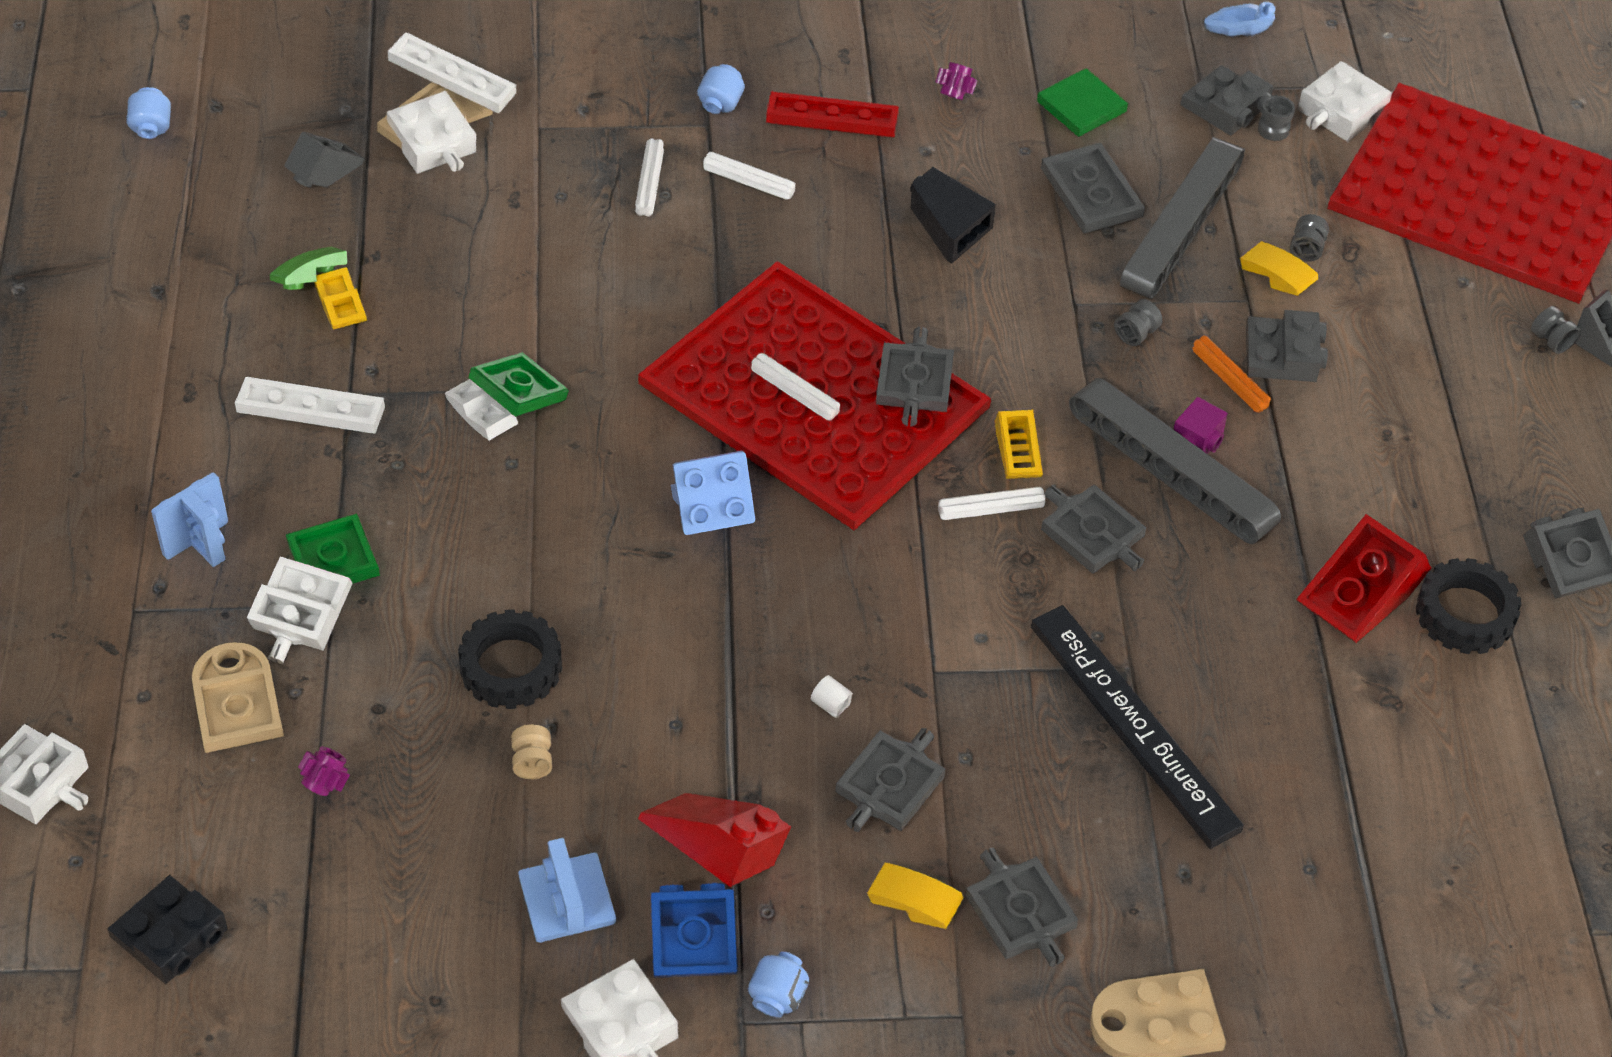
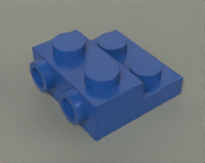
M722 883L700 885V891H684V886L664 885L659 887V892L651 893L654 978L737 974L734 889L725 890V884Z

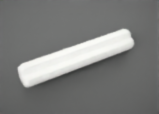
M651 138L646 142L635 203V212L639 216H650L654 211L664 153V143L660 139L654 140Z
M708 152L704 158L703 168L722 177L785 200H790L795 192V183L778 175L715 152Z
M759 353L752 360L751 369L753 372L826 420L831 421L839 414V402L766 354Z
M1039 486L944 498L939 500L938 511L942 520L1037 509L1045 506V494L1043 488Z

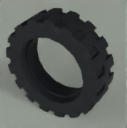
M1459 558L1450 559L1445 565L1441 562L1434 567L1433 572L1429 571L1426 574L1416 605V614L1420 615L1419 623L1423 629L1427 628L1429 631L1428 636L1434 641L1438 639L1443 642L1442 646L1452 650L1454 647L1460 649V653L1470 654L1471 651L1483 654L1487 653L1492 647L1496 650L1503 645L1504 640H1509L1520 616L1521 597H1517L1518 589L1514 583L1510 584L1508 576L1503 571L1497 572L1493 569V565L1486 562L1483 565L1477 563L1476 559L1467 558L1466 561H1460ZM1451 588H1467L1478 591L1493 603L1497 609L1498 617L1485 624H1470L1459 621L1446 612L1440 604L1438 596L1441 592Z
M509 609L504 610L505 613L498 615L497 612L487 614V618L483 621L480 619L472 624V629L470 631L466 630L463 634V645L459 644L458 654L463 684L468 691L472 690L474 698L480 702L482 700L487 701L491 707L498 708L499 705H505L506 709H516V705L524 704L526 707L534 704L535 699L539 697L543 699L549 694L551 686L555 688L559 681L558 673L562 672L561 644L558 641L557 633L553 627H548V622L544 618L539 617L537 619L533 617V613L523 611L521 614ZM504 640L528 642L539 649L542 654L540 664L530 673L518 678L492 676L480 667L479 659L482 653L491 645Z

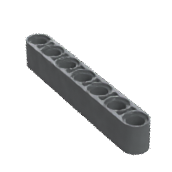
M1216 137L1212 138L1129 260L1123 271L1120 287L1149 299H1153L1238 172L1245 155L1244 148Z
M1096 378L1070 398L1069 407L1079 421L1244 542L1249 544L1257 543L1280 523V510L1269 498L1107 381Z

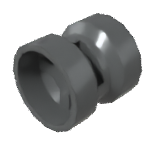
M1274 95L1264 100L1261 109L1262 116L1258 123V132L1263 138L1270 141H1281L1288 137L1291 129L1290 121L1295 111V105L1289 98Z
M1314 214L1300 217L1297 220L1295 234L1291 240V253L1302 261L1318 260L1322 256L1330 229L1327 221Z
M1140 299L1130 307L1129 312H1124L1115 320L1114 327L1117 335L1123 342L1130 346H1137L1147 338L1148 333H1153L1162 325L1163 318L1155 304L1149 300Z
M1550 306L1542 311L1531 326V331L1538 338L1546 339L1548 347L1556 354H1561L1568 350L1577 341L1581 333V329L1574 322L1564 319V313L1556 306Z

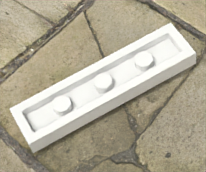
M405 32L388 51V61L498 114L516 94V84Z
M245 377L235 401L238 413L373 434L377 431L385 409L384 398L252 377Z

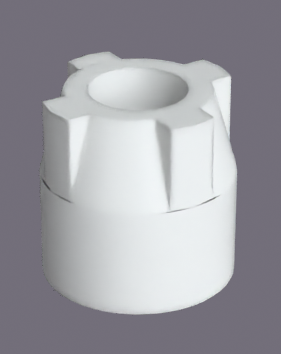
M827 675L813 690L811 701L833 717L838 718L850 705L853 693Z

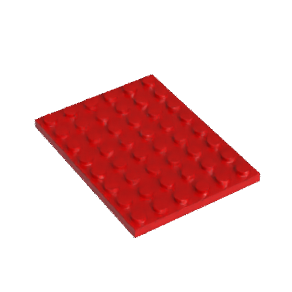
M1398 83L1391 95L1390 102L1383 108L1330 197L1327 209L1580 304L1612 239V159L1512 124L1506 120L1487 115L1473 108L1451 102L1445 98L1418 90L1412 86Z
M778 261L638 374V384L736 451H743L746 454V458L853 531L985 413L991 404L989 396L951 373L947 412L918 409L917 424L910 426L911 415H909L908 426L902 423L904 408L877 405L876 395L884 343H906ZM759 353L766 354L839 402V414L831 421L826 420L753 372L751 369L752 360Z

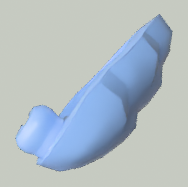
M1262 2L1259 6L1242 4L1221 8L1218 12L1205 18V28L1210 32L1225 36H1254L1267 30L1273 24L1276 8L1270 2Z

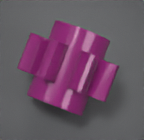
M953 62L949 63L948 69L939 68L935 83L942 85L940 93L959 100H963L965 93L973 95L977 83L976 79L970 77L973 69Z
M321 746L315 754L306 751L298 766L301 769L300 774L304 776L301 783L310 791L322 796H328L329 792L333 791V789L342 791L350 777V774L347 773L348 768L344 767L347 761L346 758L337 751Z

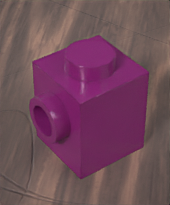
M1197 396L1175 421L1173 430L1206 454L1209 451L1215 452L1223 441L1228 413Z

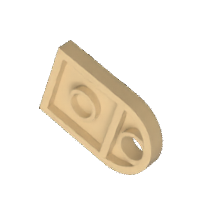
M232 642L215 646L198 659L192 672V684L205 753L284 737L269 661L262 651L246 643ZM228 658L239 660L235 666L230 668L219 666L222 661Z
M1204 969L1119 981L1103 989L1093 1005L1090 1018L1091 1032L1101 1049L1112 1057H1182L1222 1051L1226 1044ZM1107 1017H1114L1123 1023L1124 1028L1120 1031H1110L1102 1025L1101 1021Z

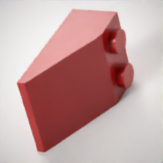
M1365 514L1296 600L1357 643L1412 594L1431 570V566L1425 553Z
M684 793L641 812L638 817L641 822L729 887L774 866L791 829V826L781 820L774 810L763 807L760 804Z

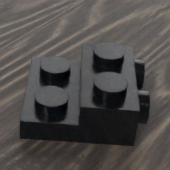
M169 875L109 926L107 930L109 936L164 984H167L176 975L179 976L185 973L193 963V960L206 948L215 946L222 939L228 928L224 913L196 889L190 892Z

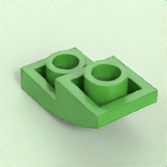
M325 247L300 254L271 272L270 281L283 284L284 289L304 288V283L317 281L316 272L334 271L335 266L347 264V251L335 247Z

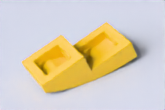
M1262 241L1240 258L1243 270L1269 277L1272 289L1296 296L1318 279V273L1305 262L1281 248Z
M347 267L316 275L317 281L314 284L333 330L367 321L357 289H354Z
M886 862L867 892L873 904L907 911L912 922L943 929L948 927L963 900L961 892L939 880Z

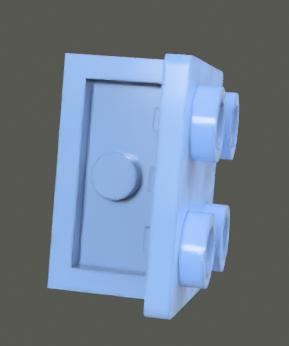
M743 451L673 464L675 484H671L672 497L679 505L682 530L685 535L755 522L747 459Z
M211 473L193 482L186 489L171 498L163 500L152 509L151 513L162 555L166 559H171L188 547L193 546L212 567L226 560L222 546L225 543V539L219 528L228 523V516L220 480L215 473Z
M564 838L548 841L549 858L542 859L543 865L519 871L520 884L537 942L569 936L616 923L615 912L597 853L569 858Z

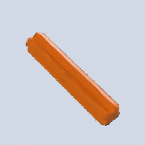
M1202 336L1200 339L1195 340L1192 348L1193 352L1256 413H1260L1269 407L1271 398L1207 336Z

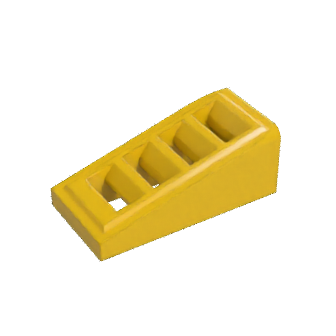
M1033 410L998 411L995 419V428L1006 479L1042 477L1043 471ZM1023 429L1024 433L1009 434V430ZM1026 440V444H1010V441ZM1028 451L1029 453L1026 456H1012V452ZM1031 462L1032 467L1014 468L1013 463Z

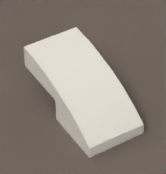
M470 379L445 392L447 400L469 425L488 440L518 424L517 418Z

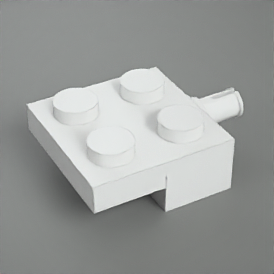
M1341 61L1302 90L1298 110L1308 116L1306 123L1309 128L1312 126L1311 129H1316L1319 125H1322L1348 142L1368 127L1370 117L1390 102L1392 92Z
M446 91L387 111V122L402 142V152L417 174L448 163L452 171L456 172L457 169L459 171L464 166V162L460 158L476 152V133Z
M280 556L268 585H261L247 616L253 629L271 634L277 638L268 656L271 661L284 664L291 644H303L322 651L324 650L353 584L350 578Z
M24 724L0 749V804L34 824H37L59 801H64L76 808V810H82L83 806H86L88 802V796L72 788V786L89 768L83 749L53 732L47 737Z
M634 959L561 999L562 1008L582 1036L584 1048L590 1057H658L655 1053L656 1050L678 1038L677 1020Z

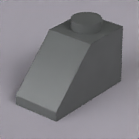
M302 131L284 166L295 174L293 179L301 185L311 188L314 184L327 188L362 165L365 158L343 142Z

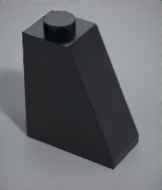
M935 167L929 169L922 176H917L910 187V208L948 262H955L993 229L996 204Z

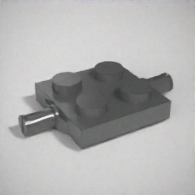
M920 327L914 329L913 343H884L876 404L904 408L902 423L908 426L909 415H911L910 426L917 424L918 409L947 412L954 350L940 349L927 345L929 332L925 327L922 328L921 337H919Z
M1055 484L1046 490L1045 497L1058 506L1053 514L1042 521L1041 530L1092 574L1116 559H1121L1133 571H1137V568L1139 569L1143 565L1144 559L1131 550L1130 547L1145 537L1146 527L1095 484L1084 492L1069 497L1058 489Z
M921 728L910 743L896 740L880 730L838 780L835 792L857 806L856 810L846 820V824L850 829L854 827V831L859 832L871 816L883 820L900 831L904 829L945 777L946 768L930 760L923 752L931 741L934 740V735L930 730L926 733L927 729Z
M989 848V852L988 850L982 852L980 859L984 862L990 874L984 880L967 887L966 898L1004 958L1007 960L1029 949L1039 948L1050 967L1060 964L1065 956L1055 944L1054 939L1077 928L1078 918L1038 857H1034L1021 864L1006 866L996 853L995 848Z

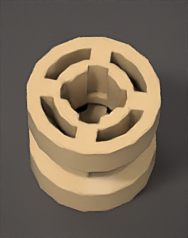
M532 724L524 725L514 730L511 736L512 749L516 752L512 758L514 774L524 779H538L548 775L552 770V757L548 752L551 746L549 730L543 726Z

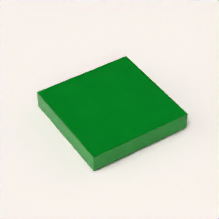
M1087 68L1040 91L1037 95V102L1077 137L1127 112L1128 103Z
M523 352L471 367L468 376L471 381L515 417L565 401L569 392L564 385Z
M357 513L285 534L294 561L349 577L353 584L380 576L379 567Z

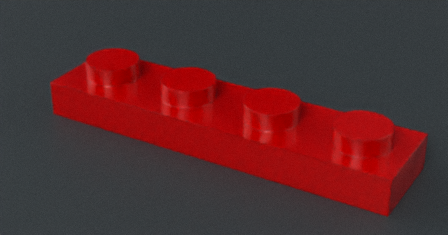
M771 91L766 112V123L895 138L899 106Z

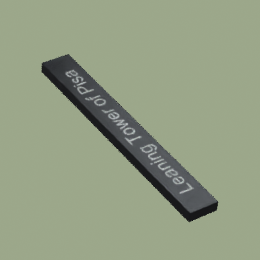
M1064 605L1032 619L1031 629L1208 848L1212 849L1242 833L1244 824Z

